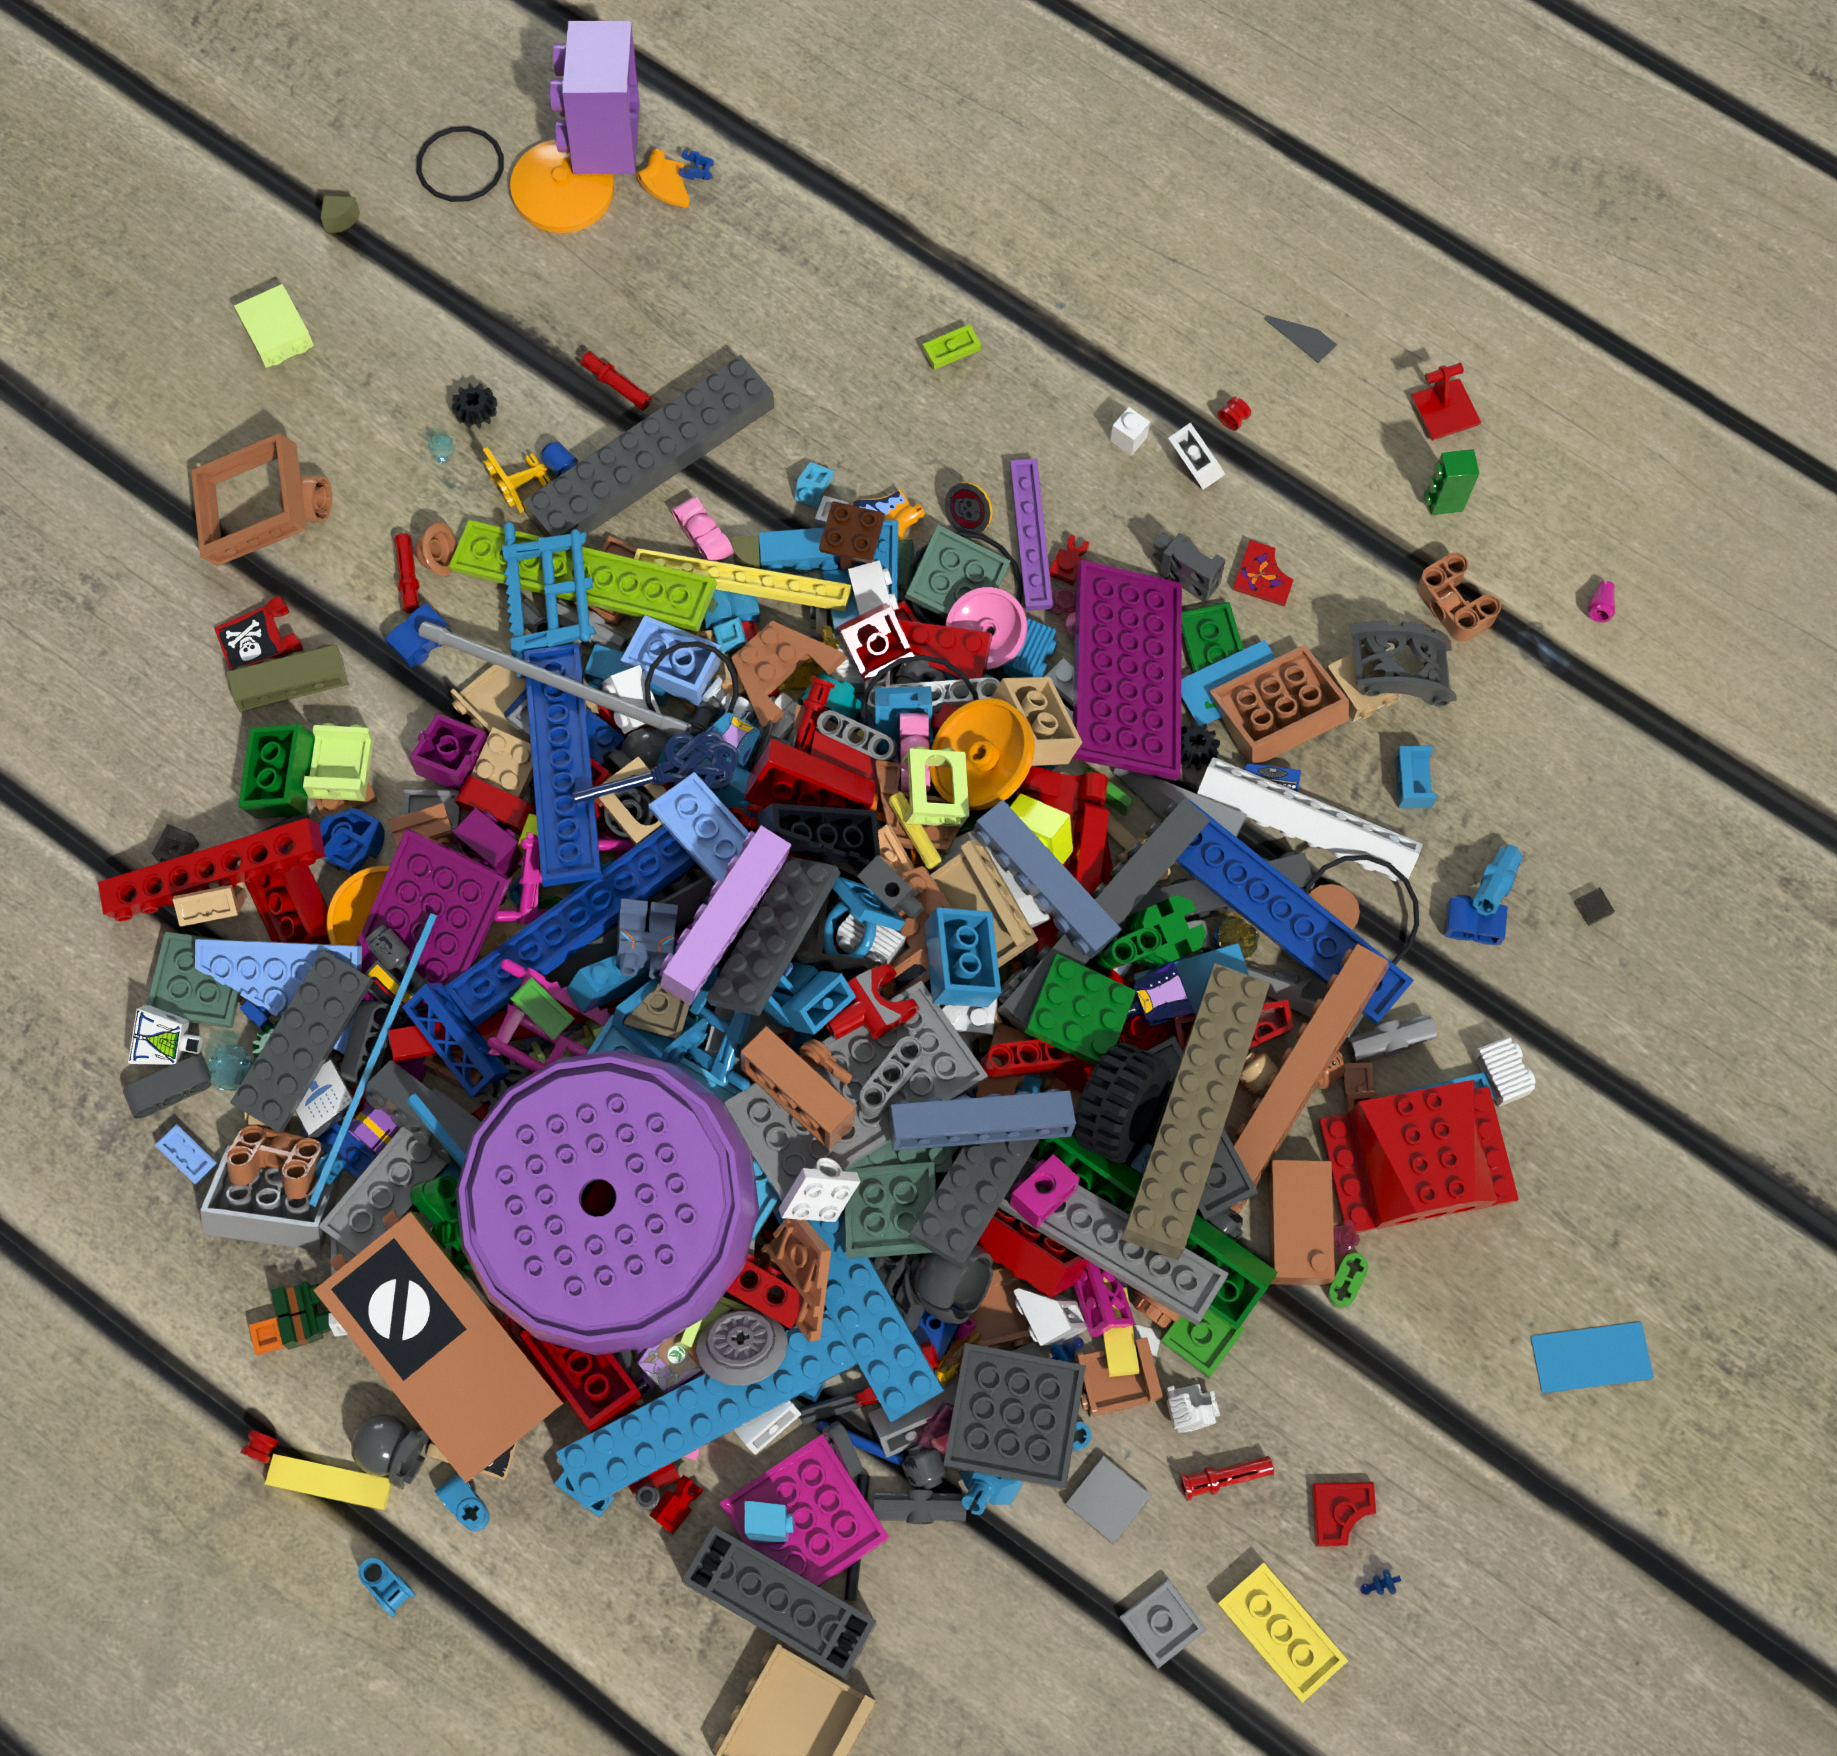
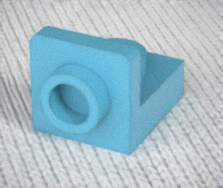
M810 462L797 480L794 499L818 509L823 493L833 481L835 471Z

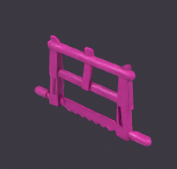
M526 832L527 838H524L520 843L521 847L525 849L522 877L519 882L523 884L519 912L515 910H498L494 921L515 922L518 920L517 924H530L549 910L538 909L539 883H542L541 871H539V840L533 833ZM599 839L600 851L628 852L633 848V841L631 839Z
M510 959L501 961V968L517 978L521 977L523 979L520 988L532 977L555 1000L602 1026H605L609 1020L610 1015L607 1009L600 1011L599 1007L583 1013L566 991L567 987L561 989L557 981L550 983L535 970L528 968L526 971L524 967ZM514 1003L513 1005L508 1004L507 1014L497 1036L491 1037L487 1041L488 1047L491 1048L487 1054L493 1056L502 1054L533 1072L561 1058L565 1050L575 1056L586 1055L589 1051L588 1048L561 1033L552 1041ZM518 1025L555 1044L545 1064L508 1044Z

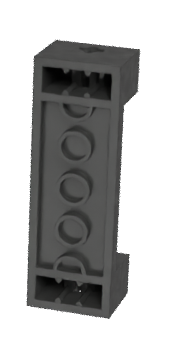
M714 1525L681 1581L689 1589L735 1613L818 1662L820 1666L845 1681L877 1625V1621Z

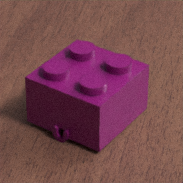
M436 713L426 731L419 733V742L409 759L416 775L459 791L466 778L471 776L488 737L486 732Z
M475 808L452 832L454 835L453 843L455 845L458 844L461 853L464 852L469 858L475 856L481 864L511 878L523 865L524 861L518 847V836L508 828L505 831L497 825L499 823L497 819L486 811L483 814Z

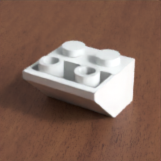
M1018 1288L1014 1290L1017 1297L1015 1304L1019 1312L1026 1316L1030 1324L1028 1327L1029 1333L1036 1343L1039 1342L1040 1346L1060 1345L1088 1329L1084 1316L1075 1300L1056 1295L1053 1298L1038 1293L1035 1288Z

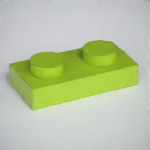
M968 324L924 343L922 350L932 368L936 370L981 351L982 345L971 325Z

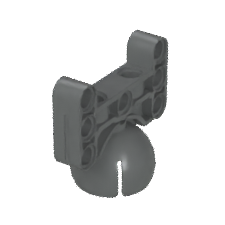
M978 1244L962 1269L934 1252L902 1255L899 1260L897 1255L876 1257L873 1263L912 1333H915L924 1310L936 1319L949 1324H961L967 1321L969 1314L976 1312L983 1302L993 1276V1269L991 1267L993 1259L988 1251Z

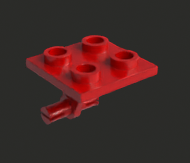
M1461 362L1448 367L1443 365L1436 371L1425 373L1426 383L1429 385L1435 382L1434 387L1413 393L1410 396L1432 441L1481 424V420L1460 378L1449 381L1450 377L1463 374L1464 368Z

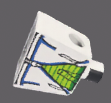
M143 1005L136 1010L128 1063L173 1065L183 1060L185 1052L199 1054L203 1038L188 1034V1019L150 1005Z

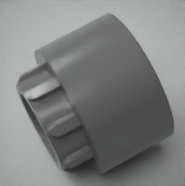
M634 788L614 793L627 810L637 808L638 814L635 818L637 822L643 825H652L657 822L658 819L648 807L653 800L645 793ZM605 809L604 816L608 827L621 838L630 839Z

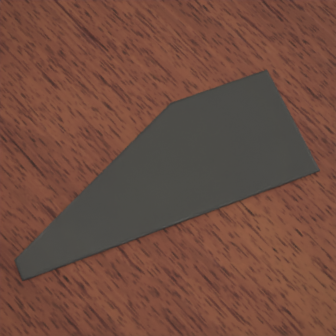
M1268 315L1264 318L1318 363L1337 345L1318 329Z

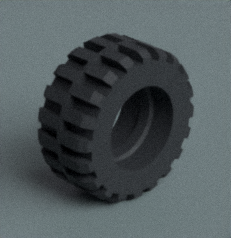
M1129 1043L1116 1044L1107 1050L1106 1055H1102L1098 1065L1090 1073L1091 1076L1088 1082L1085 1083L1084 1091L1077 1104L1078 1109L1075 1112L1076 1125L1073 1132L1075 1133L1074 1138L1080 1147L1115 1163L1130 1161L1134 1155L1139 1153L1142 1145L1149 1139L1151 1131L1154 1130L1156 1121L1163 1110L1162 1106L1167 1098L1170 1070L1164 1059Z

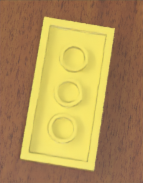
M1262 1563L1217 1604L1300 1703H1303L1348 1662L1345 1656L1265 1563Z

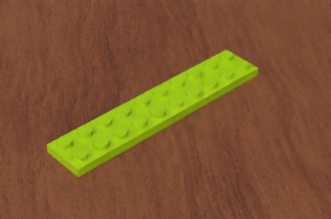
M469 520L448 567L452 569V572L505 584L508 577L504 575L507 569V562L504 560L502 545H506L504 528ZM515 531V543L538 541L540 536ZM582 547L585 578L591 577L593 579V588L586 590L588 605L643 618L646 615L672 626L696 632L699 631L718 584L715 578ZM568 549L552 553L555 584L574 581L572 550ZM542 557L518 561L521 589L545 594ZM575 592L556 594L558 598L576 602Z

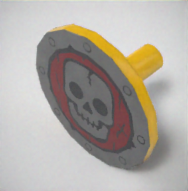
M960 482L950 488L946 494L944 505L946 516L951 525L958 531L976 534L986 530L991 523L993 514L991 501L986 492L980 486L971 482Z

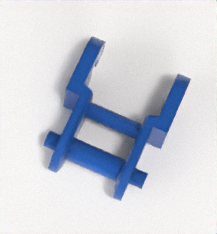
M687 150L682 151V158L694 162L695 167L694 169L689 168L686 173L684 168H680L679 175L681 177L694 180V177L703 180H710L712 178L709 168L714 165L713 159L700 156L699 152L691 151L690 155H687ZM699 165L704 166V170L698 169Z

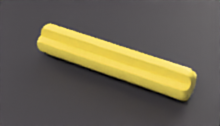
M898 792L889 798V804L928 869L937 867L941 864V857L921 824H906L905 812L910 807V804L904 794Z

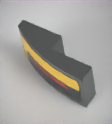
M376 959L364 973L374 979L368 991L379 1002L392 1006L402 982L400 979L401 974L394 969L387 970ZM409 985L396 1014L401 1020L408 1015L402 1007L415 994V992L411 991L412 988ZM423 999L414 1007L415 1009L419 1006Z

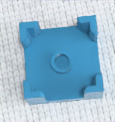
M931 686L875 688L876 731L893 738L895 741H900V713H927L929 718L928 741L929 750H931L933 744ZM883 740L878 743L877 748L882 754H886L890 746L887 740Z

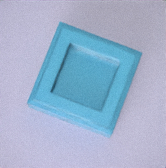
M738 617L713 627L717 644L721 645V652L723 654L747 644L742 621Z

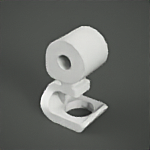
M718 677L704 693L702 702L709 703L720 711L725 710L726 713L732 697L729 694L725 696L722 688L723 680ZM739 696L732 714L738 718L745 711H751L756 714L752 704Z

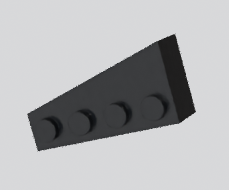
M772 803L757 814L758 829L760 826H763L792 844L789 850L791 853L834 865L860 874L877 855L881 856L875 810Z

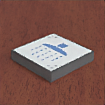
M332 1058L323 1064L295 1111L309 1138L316 1139L344 1118L355 1095L349 1083L343 1079L341 1068L337 1061Z

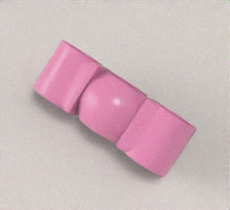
M696 496L671 509L676 522L684 530L685 534L688 535L692 544L698 547L699 553L704 560L719 562L734 553L728 538L717 527L713 518L707 515L706 509Z
M900 713L901 791L909 792L908 764H902V759L910 748L923 746L929 750V718L927 713ZM925 766L926 792H930V766Z

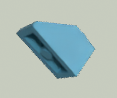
M745 1501V1534L752 1543L789 1542V1533H794V1515L789 1514L786 1505Z

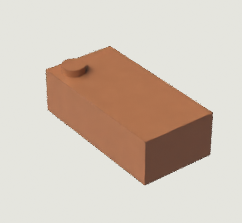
M767 1026L741 1051L742 1071L828 1150L854 1126L856 1108Z
M1272 1160L1268 1167L1270 1267L1278 1273L1271 1284L1330 1286L1335 1279L1332 1161Z

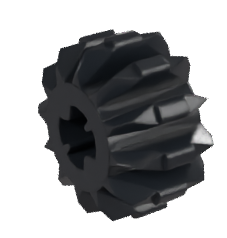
M469 382L467 389L459 387V394L453 395L452 400L454 404L451 407L457 421L460 424L465 422L466 427L469 429L473 424H476L480 429L483 422L490 425V417H496V407L498 405L490 388L484 389L481 383L473 387Z
M1195 721L1191 724L1190 729L1185 725L1181 727V761H1186V769L1191 764H1195V768L1198 771L1201 769L1202 763L1208 767L1212 758L1218 757L1219 752L1217 748L1220 746V741L1214 739L1216 736L1215 730L1206 731V723L1201 728L1197 727ZM1195 744L1199 745L1198 748H1194L1193 746Z

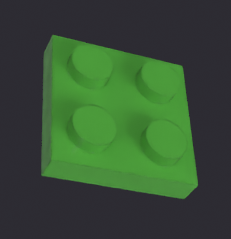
M1208 1309L1198 1326L1181 1316L1177 1323H1173L1160 1342L1209 1379L1245 1329L1240 1326L1237 1330Z

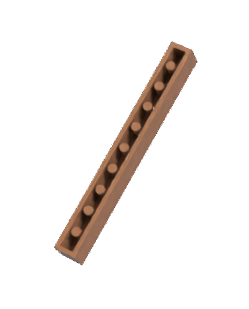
M1358 943L1354 950L1349 949L1341 961V964L1344 966L1339 975L1334 973L1326 986V989L1329 991L1325 998H1319L1311 1010L1314 1016L1309 1024L1303 1023L1296 1035V1038L1299 1040L1295 1047L1287 1049L1281 1059V1063L1284 1064L1278 1074L1274 1072L1266 1084V1088H1268L1267 1093L1263 1099L1257 1098L1250 1111L1253 1113V1116L1248 1124L1245 1122L1241 1124L1235 1135L1238 1140L1234 1148L1255 1187L1389 968L1388 960ZM1247 1200L1230 1209L1240 1214Z

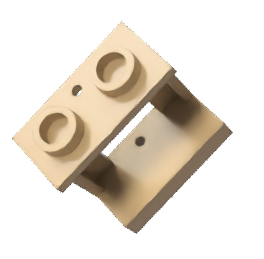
M637 757L602 784L647 773L650 770ZM654 783L643 785L655 800L667 792L663 785H655ZM614 793L595 798V802L600 807L602 805L633 841V847L663 826L659 820L652 825H643L637 822Z
M241 882L237 883L235 888L232 885L174 896L173 903L179 926L236 916L239 914L247 894L244 883Z

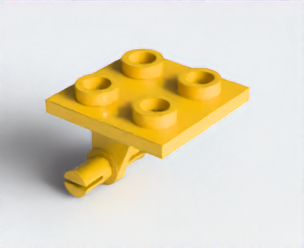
M488 447L483 449L487 458L483 463L489 471L490 478L495 486L499 487L503 492L502 495L509 507L515 506L520 514L525 510L516 490L534 479H538L543 487L552 481L547 474L545 465L540 464L533 453L529 454L531 459L529 456L525 458L531 469L507 477Z

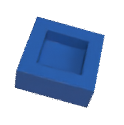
M248 1000L240 1007L244 1015L262 1032L265 1033L266 1025L274 1028V1025L268 1019L271 1014L264 1007L258 1005L255 1007Z

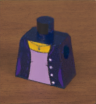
M1174 961L1165 964L1132 984V989L1136 990L1126 1019L1142 1013L1146 1025L1194 1014Z

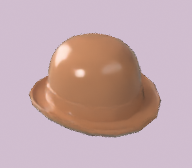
M436 522L429 526L424 535L417 541L415 548L416 556L422 566L431 569L439 576H448L452 573V569L448 566L457 548L456 538L452 529L447 524Z

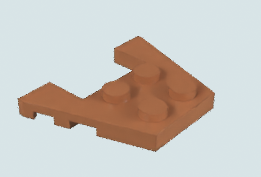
M773 620L731 657L763 729L770 719L773 725H775L785 716L783 711L768 695L809 658L828 676L847 659L842 651Z
M876 760L875 771L885 823L891 825L903 848L916 850L889 804V798L898 792L903 793L910 804L909 792L898 791L901 763ZM927 795L928 803L952 804L942 797ZM922 825L937 852L947 855L962 826Z
M923 866L902 873L919 890L915 898L925 908L913 920L903 910L898 913L906 921L899 932L906 936V942L910 948L891 963L893 967L899 965L925 946L927 948L924 923L936 908L954 909ZM899 887L895 890L894 896L899 894Z
M785 1218L773 1233L774 1239L772 1242L762 1247L760 1250L762 1254L754 1260V1264L764 1269L766 1264L776 1270L779 1266L804 1298L802 1308L795 1323L809 1342L820 1340L831 1249L807 1220Z

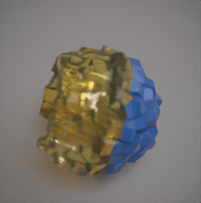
M1231 915L1220 921L1214 932L1213 940L1216 949L1239 944L1245 959L1251 957L1257 950V942L1260 936L1255 927L1247 923L1244 924V919Z

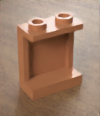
M1007 1267L993 1270L991 1284L983 1302L976 1312L969 1314V1318L973 1319L976 1323L975 1345L996 1349L1013 1345V1348L1017 1349L1031 1343L1030 1340H1033L1028 1329L1030 1324L1026 1316L1019 1312L1015 1304L1017 1297L1014 1290L1022 1288L1021 1280L1015 1277Z
M1147 1337L1135 1340L1139 1374L1109 1377L1105 1350L1085 1355L1083 1353L1076 1355L1075 1363L1086 1365L1080 1402L1083 1411L1088 1410L1090 1418L1158 1402L1162 1399L1163 1395Z

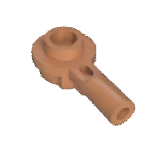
M810 1039L800 1046L801 1058L809 1066L824 1067L846 1085L854 1077V1075L836 1063V1059L831 1056V1051L822 1042Z

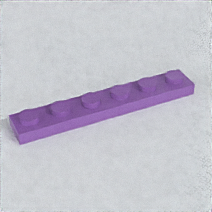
M1037 459L1010 460L1025 611L1052 609L1053 600Z

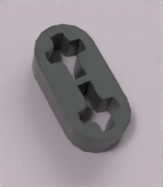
M835 1421L823 1428L822 1433L851 1479L862 1473L861 1462L843 1425Z

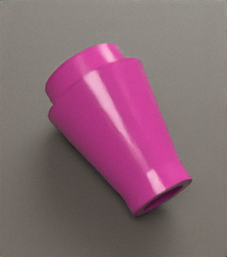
M1601 581L1599 583L1598 589L1588 606L1589 616L1596 622H1607L1615 614V585L1610 581Z

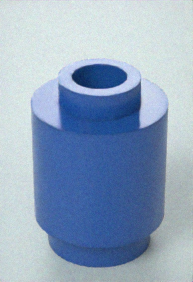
M560 442L547 444L541 452V462L557 477L578 464V459Z

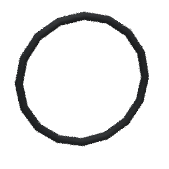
M470 126L450 127L435 133L423 144L417 156L416 173L422 186L435 197L450 202L470 201L484 196L497 185L504 171V155L498 142L485 131ZM452 132H472L483 136L494 145L499 156V169L493 181L482 191L469 196L451 197L439 193L426 182L422 173V158L428 146L439 137Z
M699 641L680 642L662 651L650 665L644 683L645 702L649 710L656 712L651 702L650 683L655 668L665 656L680 648L699 647L713 652L726 664L732 677L733 696L726 713H733L739 696L738 676L730 660L716 647ZM710 727L703 731H692L690 735L695 737L706 732Z

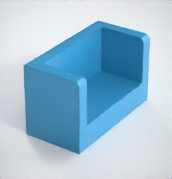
M1399 746L1395 755L1398 808L1433 807L1437 799L1436 793H1432L1429 763L1433 753V746Z

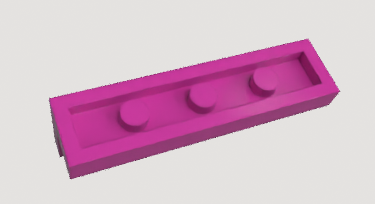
M1088 1261L1074 1288L1090 1337H1099L1111 1328L1133 1326L1135 1322L1121 1280ZM1104 1277L1111 1283L1112 1291L1105 1286ZM1113 1305L1120 1310L1122 1319H1116L1112 1308Z

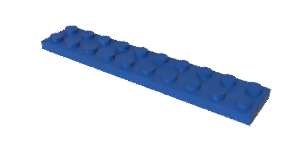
M579 643L523 651L524 661L584 684ZM526 677L543 886L601 879L602 871L595 798L574 803L572 792L594 787L586 702L582 698Z
M1189 799L1210 821L1175 862L1327 985L1334 973L1339 975L1344 966L1341 964L1344 955L1349 949L1354 950L1357 943L1388 960ZM1388 960L1389 968L1362 1011V1014L1375 1025L1381 1021L1414 981L1390 960Z
M662 826L603 869L601 879L588 880L447 984L445 989L476 1028L511 1002L510 998L519 990L523 979L521 977L517 978L501 968L502 960L510 959L524 967L526 971L528 968H531L542 976H546L618 922L621 898L647 901L697 863L668 830Z

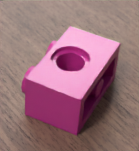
M1054 1154L1047 1161L1044 1159L1040 1160L1032 1169V1175L1026 1180L1020 1179L1011 1189L1010 1206L1035 1229L1077 1190L1080 1177ZM1036 1187H1046L1049 1192L1041 1193Z

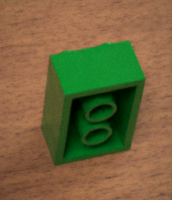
M300 724L250 728L238 807L256 819L305 815L308 795L303 788L304 777L310 775L315 736Z

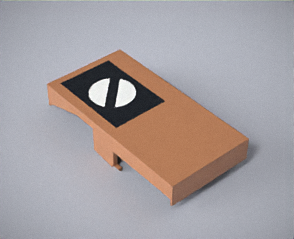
M392 1209L382 1217L389 1229L349 1262L345 1260L340 1251L330 1260L336 1272L313 1291L463 1481L468 1483L562 1406L565 1401L473 1281L463 1273L426 1226L419 1212H409L400 1220Z

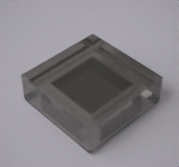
M1601 887L1574 901L1588 926L1613 915L1615 912Z

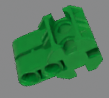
M1175 895L1127 916L1122 930L1124 935L1114 939L1092 958L1094 965L1101 971H1109L1136 961V963L1152 969L1179 959L1181 955L1201 949L1206 935L1203 924L1189 929L1184 915L1196 910L1193 902L1182 896Z
M445 1175L415 1184L410 1192L411 1201L434 1225L432 1228L433 1235L444 1249L448 1246H453L459 1252L453 1260L462 1271H473L461 1248L456 1201L458 1180L453 1176Z

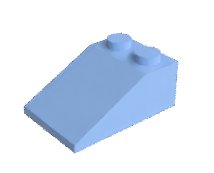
M644 615L621 658V663L628 668L640 665L646 678L650 665L661 652L680 642L699 641L716 647L720 652L721 645ZM699 647L680 648L666 655L655 668L651 682L669 694L699 706L722 660L713 652Z

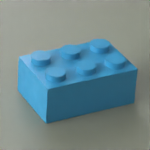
M936 908L924 923L932 1003L989 1007L1001 994L992 912Z

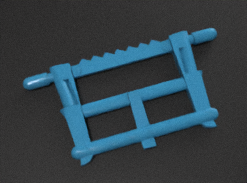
M506 522L504 524L506 545H502L504 560L507 562V569L504 575L508 577L505 584L509 586L506 594L509 595L507 603L510 604L507 612L511 614L508 622L512 623L509 631L513 633V638H511L512 656L524 661L523 651L560 646L579 639L584 642L589 641L591 635H596V631L589 624L586 590L593 588V579L591 577L585 578L582 544L586 541L587 533H581L579 530L574 529L567 535L539 537L538 541L515 543V526L512 522ZM571 549L574 581L555 584L552 553ZM541 556L548 630L525 635L518 561ZM575 592L578 625L559 628L556 594ZM516 673L518 678H525V676Z
M674 943L673 945L674 955L677 952L675 951L676 947L678 946V944ZM716 966L695 1000L689 1006L688 1011L701 1019L706 1018L709 1024L723 1032L725 1037L716 1058L701 1048L694 1046L690 1047L685 1055L688 1060H694L696 1065L699 1066L701 1064L703 1069H710V1073L718 1080L725 1083L730 1082L740 1090L745 1091L749 1089L750 1082L735 1071L732 1072L739 1046L740 1044L743 1045L752 1015L735 1011L730 1023L704 1007L707 1001L706 997L721 971Z

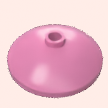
M983 587L964 594L952 606L946 620L947 627L987 632L990 628L995 630L991 640L986 670L1002 667L1012 661L1021 651L1027 637L1028 624L1022 606L1011 594L998 588Z

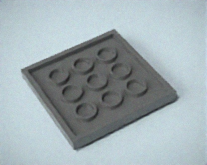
M965 1343L943 1467L1065 1490L1086 1365Z

